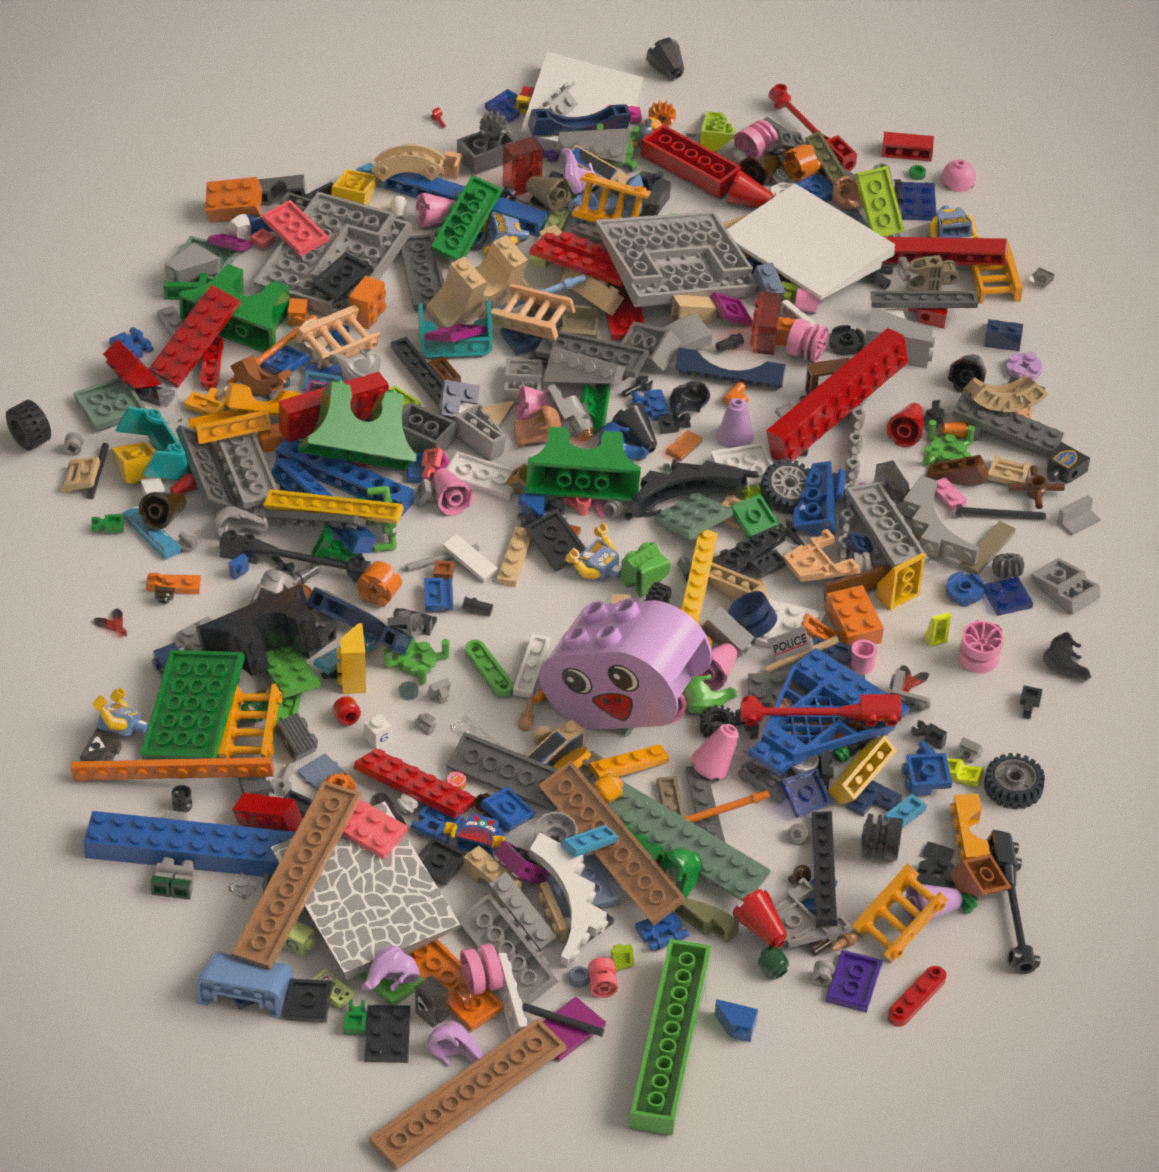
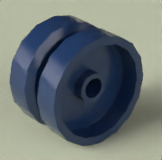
M752 591L742 595L731 604L728 610V614L755 637L754 639L768 633L778 620L775 610L764 593L760 591Z

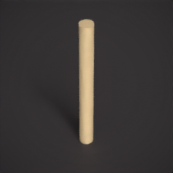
M837 636L813 645L808 650L765 666L767 673L773 672L801 660L815 648L822 651L840 642Z

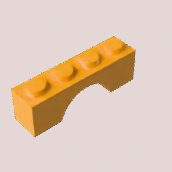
M228 383L225 405L230 407L232 411L241 412V409H246L249 413L268 410L269 416H276V413L279 414L280 400L302 393L281 389L274 399L261 402L253 397L251 389L247 385Z
M979 794L954 795L953 803H950V815H954L953 830L957 831L956 846H960L958 853L959 862L990 854L988 841L978 838L969 829L980 821L981 804Z

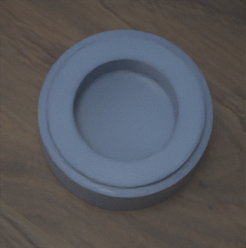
M576 966L569 971V982L572 986L581 988L588 985L590 978L587 968Z

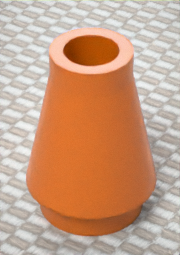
M964 421L942 423L941 433L953 434L956 438L963 439L967 436L969 424Z

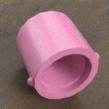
M798 287L795 306L800 311L816 313L819 298Z
M858 640L853 643L850 658V667L853 671L860 674H868L873 671L877 654V647L873 642Z

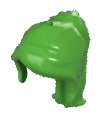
M709 674L707 676L692 677L682 694L686 699L687 710L691 713L701 714L709 706L714 708V705H718L719 708L727 701L736 698L737 691L732 687L721 691H711L709 686L703 682L711 679Z

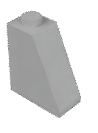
M196 243L191 244L165 263V275L174 282H188L199 279L200 273H208L209 276L221 271L220 257Z
M721 606L702 626L705 634L717 644L729 643L733 645L737 650V656L741 652L746 654L753 646L751 641L755 637Z

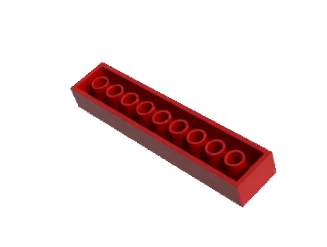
M890 328L884 330L770 426L766 433L771 458L777 461L784 459L785 462L787 459H791V462L797 459L798 456L826 432L832 429L853 409L858 407L860 403L893 377L894 374L906 366L908 357L904 335Z

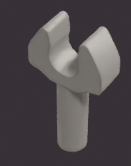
M292 763L286 764L281 778L272 779L273 794L276 793L278 787H283V796L289 790H292V783L288 781L294 768Z

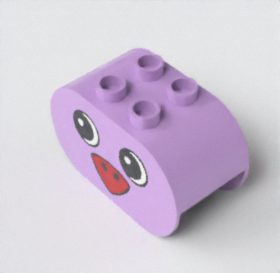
M627 598L614 604L594 601L578 614L544 661L539 671V681L545 696L552 706L565 718L574 720L581 727L587 729H616L664 726L669 724L678 712V698L692 677L703 674L710 666L712 649L700 625L687 613L671 604L656 600L636 602L633 598Z

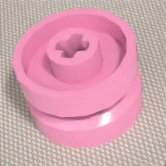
M491 943L479 945L477 952L473 948L461 950V969L467 989L472 996L483 994L486 987L490 991L502 989L503 975L496 950Z

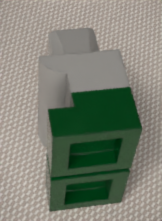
M164 857L161 863H157L155 875H152L150 881L151 894L170 897L172 892V898L191 900L195 882L193 861L184 860L180 866L175 865L172 858Z

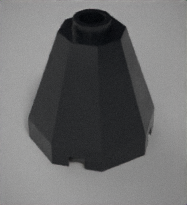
M670 37L658 40L654 44L655 47L653 49L651 47L648 49L646 60L671 79L680 78L684 72V65L679 44Z
M970 354L952 362L948 380L950 383H953L954 389L963 392V389L973 378H977L985 383L987 371L984 361L980 356Z

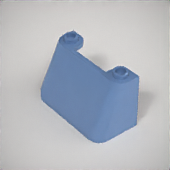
M640 174L630 177L626 185L643 187ZM584 193L578 194L568 204L571 215L573 209L577 205H581ZM591 193L588 207L596 211L599 202H597L595 195ZM626 193L621 213L622 218L631 217L636 196ZM618 196L607 199L605 206L606 214L612 215L615 213ZM641 203L639 215H640L641 212H642V203ZM572 216L576 226L584 221V219Z
M223 952L213 953L196 981L197 1004L208 1006L209 1000L213 998L214 1001H218L219 995L259 1002V1009L266 1007L270 1010V1017L280 1019L287 999L290 978L293 979V971L285 963H274L272 969L269 970L233 958L232 955Z

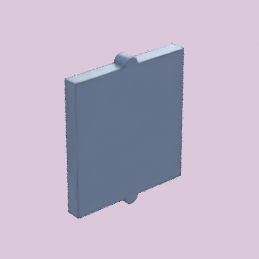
M327 754L321 755L297 770V773L305 779L306 784H310L316 791L319 790L323 780H326L327 775L333 776L334 772L337 774L344 772L346 775V772L337 765V762L333 761Z

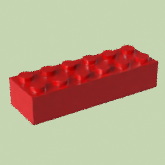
M664 124L641 140L642 157L718 199L729 192L738 171L742 169L741 166Z
M380 372L344 382V384H348L351 387L352 398L350 408L353 415L359 420L372 417L371 411L375 401L389 390V384ZM326 387L279 401V430L288 442L308 437L313 433L319 419L322 391Z

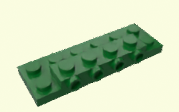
M472 174L464 190L458 192L455 198L456 204H451L448 211L450 213L449 216L445 215L441 223L443 225L442 228L438 227L435 233L436 239L430 250L453 262L464 256L466 257L502 194L503 189Z

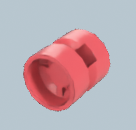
M607 957L592 960L588 964L592 995L599 998L614 995L618 990L614 961Z

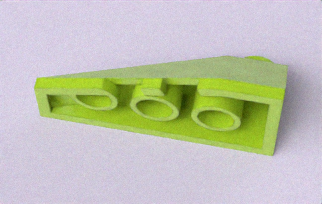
M706 111L701 129L700 145L713 152L718 151L735 136L736 129L732 128V124L727 122L728 119L724 113Z

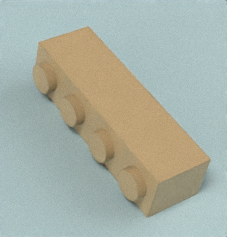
M568 268L560 282H564V279L567 278L572 279L583 275V273ZM585 275L586 281L576 284L571 288L612 316L624 299L618 294L619 290L613 286L608 288L609 284L607 282L598 281L597 278Z

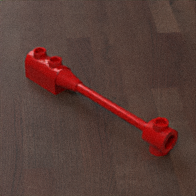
M776 84L769 91L768 96L774 102L775 108L782 109L786 107L812 134L819 131L790 103L791 96L787 93V86L785 84ZM822 134L841 166L848 171L853 170L856 166L857 153L839 135L829 138Z
M860 694L859 703L841 706L840 708H764L755 696H746L740 702V722H745L747 726H755L757 722H761L764 716H840L860 720V722H865L867 726H875L878 722H885L887 726H895L898 722H901L902 718L900 694Z

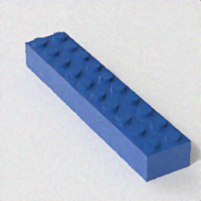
M92 811L84 838L85 858L157 865V863L162 862L164 857L172 858L175 865L180 866L184 860L193 861L194 870L264 877V873L267 872L273 876L279 865L273 856L271 847L292 839L296 832Z

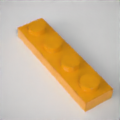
M658 744L591 762L589 769L598 780L608 774V772L616 777L666 764L669 762V756L662 746Z

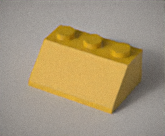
M358 623L340 639V647L336 648L337 659H341V661H337V672L341 673L337 675L338 686H342L343 694L366 692L362 623Z

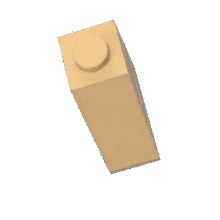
M673 295L671 323L693 313H697L704 324L716 321L718 310L710 297Z

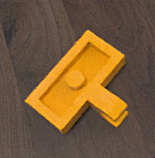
M211 388L206 396L193 391L184 401V408L202 415L222 412L225 409V404L218 401L219 396L216 394L219 390Z

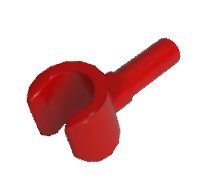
M437 107L432 110L431 118L432 120H437L442 128H445L446 125L441 119L443 113Z

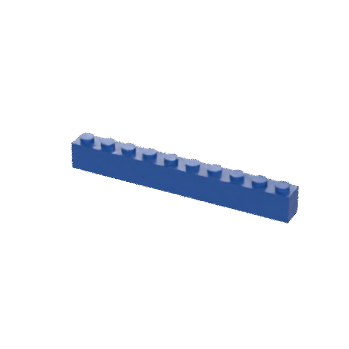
M413 172L398 173L384 181V189L416 199L419 194L427 193L455 201L458 192H462L465 188L463 185L438 177L431 181L425 176ZM499 197L492 210L493 212L518 219L521 229L529 231L530 235L539 237V231L543 230L547 222L546 211Z

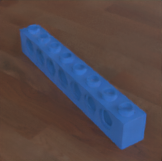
M284 439L275 449L276 458L295 459L316 480L358 498L363 497L365 500L383 502V494L368 496L367 488L388 486L392 499L390 503L402 504L404 507L401 516L414 504V489L348 461L298 453V445L301 443L299 440L288 442Z
M276 458L271 474L287 491L333 496L295 459ZM343 526L342 529L332 527V534L352 553L371 552L376 536L366 526L357 527V530L348 529L346 526Z

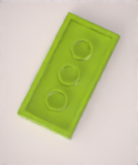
M888 166L854 174L868 227L882 237H889L905 231Z

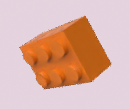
M257 177L207 182L205 212L210 222L232 220L241 214H246V216L251 214V218L261 217L262 187Z
M863 585L827 593L824 608L835 631L838 633L841 643L852 646L858 640H869L874 644L882 642L884 627Z

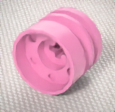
M757 120L735 134L734 146L735 149L744 150L747 157L770 154L766 146L779 139L770 123L765 120Z
M800 318L796 319L789 333L786 346L787 354L800 357L804 352V359L809 360L811 358V361L818 362L827 344L828 327H820L819 324H814L811 328V322Z

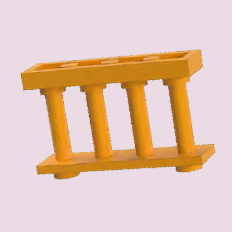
M587 172L580 178L581 181L586 182L582 203L573 209L572 216L594 223L595 220L622 218L621 213L627 193L636 196L631 217H638L642 199H647L651 191H647L642 186L633 187L598 177L597 174ZM593 184L603 187L596 211L588 207ZM609 189L619 191L615 213L612 215L605 212Z
M1007 243L1008 255L1006 266L968 265L975 286L974 291L977 292L980 304L984 301V294L1009 293L1012 295L1014 302L1021 301L1023 287L1009 243ZM1002 270L1005 272V275L981 276L979 271ZM1006 282L1009 286L984 287L983 283Z
M241 409V412L227 410L188 419L189 427L196 430L199 444L271 429L268 410L249 413L246 409Z
M237 684L218 752L220 758H232L235 754H261L262 757L273 756V739L278 708L283 698L282 692L279 691L276 684H272L271 693H243ZM244 701H269L268 711H241L240 706ZM241 719H266L265 728H238L237 724ZM238 736H263L262 746H235L234 742Z
M908 863L852 924V927L863 937L869 933L887 949L884 955L891 962L902 956L908 944L937 912L944 909L948 901L940 891L934 896L916 880L919 874ZM911 886L929 902L922 911L918 910L902 896L907 887ZM894 902H898L915 917L908 927L889 912V908ZM883 917L901 933L894 943L874 927L880 918Z

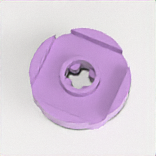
M1034 352L1013 353L1009 355L1006 372L1010 377L1014 376L1016 378L1026 374L1035 381L1042 373V362Z

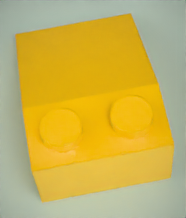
M346 169L332 186L331 195L368 205L379 178L374 174Z
M148 441L111 448L121 476L126 483L137 484L141 479L149 478L144 476L143 472L155 449Z
M921 553L894 567L877 584L876 598L890 611L920 595L925 554Z

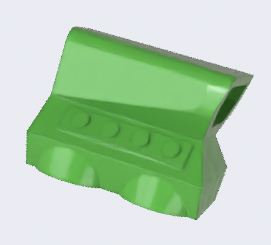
M644 542L637 551L628 552L624 559H622L621 580L626 587L635 583L637 594L641 598L648 593L649 588H651L654 582L662 581L670 573L671 563L660 553L656 542Z

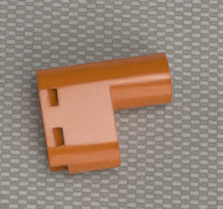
M742 382L736 383L722 397L723 403L728 406L729 402L735 398L743 399L747 403L749 398L743 394L746 389L745 385Z

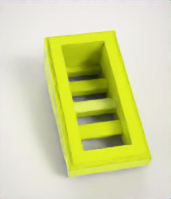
M950 612L931 618L925 632V639L929 646L947 642L951 620Z

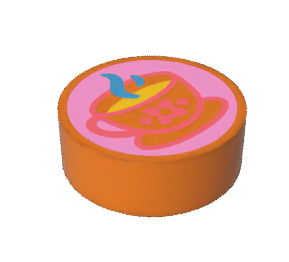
M454 771L447 775L446 782L451 783L453 787L463 790L466 787V776L462 772Z

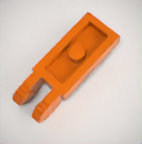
M152 572L147 575V581L149 582L146 583V590L149 592H155V586L175 588L174 594H200L201 575H161L158 572Z

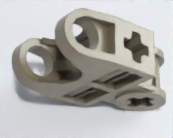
M940 255L914 259L909 263V271L913 274H918V276L908 280L906 288L908 291H941V285L957 283L960 279V274L956 270L954 261H942Z

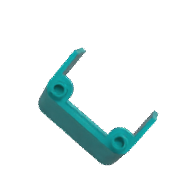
M485 300L486 318L477 319L473 323V325L486 326L487 333L455 342L429 341L424 339L425 333L437 330V327L431 321H423V304L418 303L419 337L422 354L429 358L489 354L493 348L491 301Z
M127 406L115 429L116 432L148 436L156 448L143 475L179 480L185 473L189 474L191 470L185 451L161 413L156 409Z

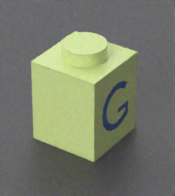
M296 921L283 947L304 957L315 946L314 929Z

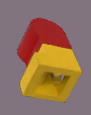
M522 87V91L516 99V113H527L528 109H522L521 107H529L534 87Z

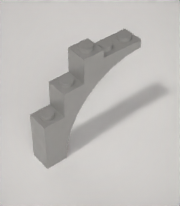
M920 475L904 498L902 515L912 518V533L921 536L920 545L927 555L937 558L939 554L975 566L978 560L979 547L966 542L944 526L933 507L938 481Z

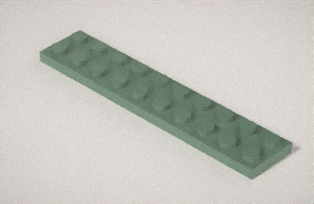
M622 781L624 785L622 787V796L608 804L618 818L632 828L631 832L634 834L640 832L648 838L647 842L651 844L656 842L664 848V852L678 847L686 848L690 852H697L701 857V869L698 875L740 901L751 892L756 891L770 874L769 868Z

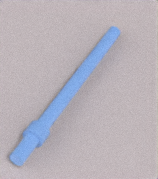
M584 274L572 279L567 278L564 279V282L540 291L555 293L566 288L568 290L573 288L574 285L586 281ZM518 300L513 308L525 304L526 301ZM508 303L495 307V309L503 310Z

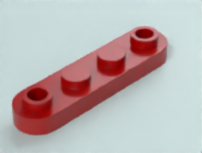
M220 336L214 339L203 355L200 382L201 386L205 389L216 388L219 384L224 350V340Z
M940 966L927 968L889 1008L887 1016L889 1023L897 1027L906 1025L945 984L946 971Z

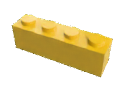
M885 735L869 741L828 791L839 805L854 801L897 750Z

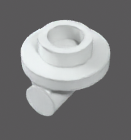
M404 793L397 800L399 803L397 807L406 814L408 812L413 813L414 809L418 807V802Z

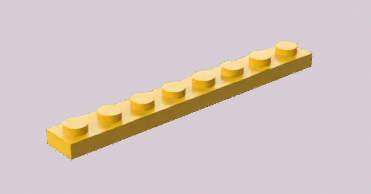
M272 489L269 490L263 504L266 509L355 515L367 521L398 524L404 510L402 504Z
M710 530L698 534L681 609L698 624L718 533Z

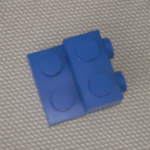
M946 753L906 755L905 763H902V775H907V778H905V790H910V794L915 796L931 795L932 789L952 788Z

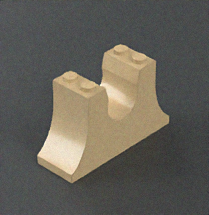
M505 235L492 242L487 257L477 267L474 268L465 256L451 263L444 284L435 297L427 304L426 309L442 328L456 324H466L485 314V300L491 301V309L510 301L512 298L509 288L510 284L521 285L527 288L531 287L523 278L528 259L510 238Z

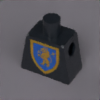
M1061 442L1048 460L1047 478L1051 482L1059 479L1064 483H1070L1088 472L1090 457Z

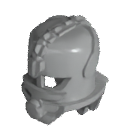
M275 568L267 570L263 574L260 583H258L249 605L295 586L294 579Z

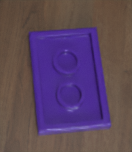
M842 950L828 990L826 1002L867 1013L883 960Z

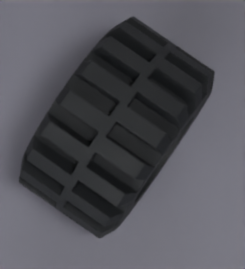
M27 399L6 411L5 416L8 429L22 448L32 450L50 440L51 428L49 421L42 409L32 400Z

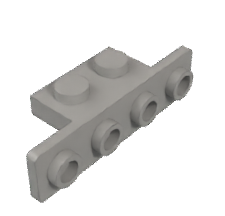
M574 81L571 84L565 83L559 88L561 92L559 90L551 96L552 100L549 98L542 104L543 108L540 106L537 109L547 108L558 115L566 116L578 105L568 92L576 83Z

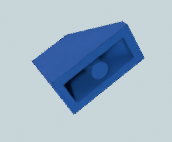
M523 487V494H519L518 505H522V513L525 515L534 513L536 520L544 516L546 495L525 493V487Z
M716 999L714 1015L727 1034L732 1038L751 1042L757 1023L758 1009Z

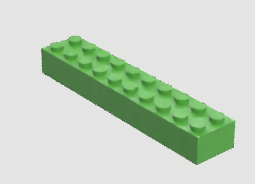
M669 939L630 1113V1128L673 1136L710 965L711 945Z

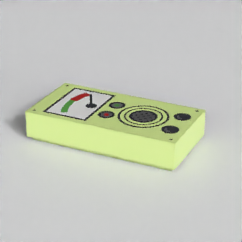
M326 969L311 979L331 980L333 982L330 1002L338 1009L354 998V992Z

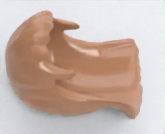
M850 176L837 178L832 190L833 201L836 206L843 211L863 207L857 182L850 178Z
M545 405L533 412V414H537L536 416L514 421V436L519 448L528 443L547 442L549 426L561 427L560 415L555 408Z

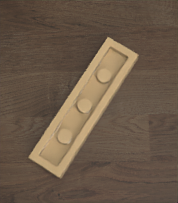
M515 527L497 577V584L512 587L517 585L532 542L531 537L523 527Z

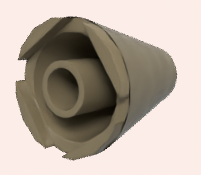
M532 176L526 183L527 191L552 211H563L572 200L570 195L573 192V186L565 178Z

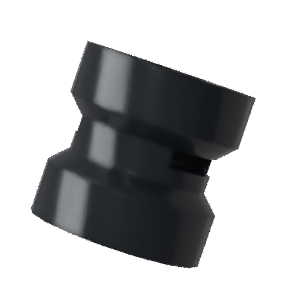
M186 785L175 786L171 791L172 808L174 811L187 813L193 807L192 791Z

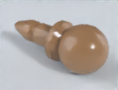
M530 696L527 700L525 711L521 713V718L518 721V726L522 731H530L534 726L533 719L535 715L532 714L534 706L533 696Z
M852 930L849 933L839 935L837 941L832 945L831 951H838L841 948H848L854 945L858 939L856 932Z

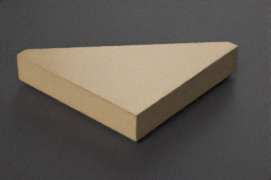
M514 401L483 407L485 413H489L492 422L497 423L499 426L514 407Z

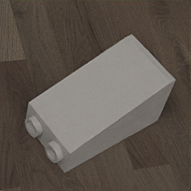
M872 307L866 330L865 346L884 330L890 328L904 335L908 357L906 365L927 368L928 361L932 362L934 352L930 350L934 348L935 337H932L933 330Z

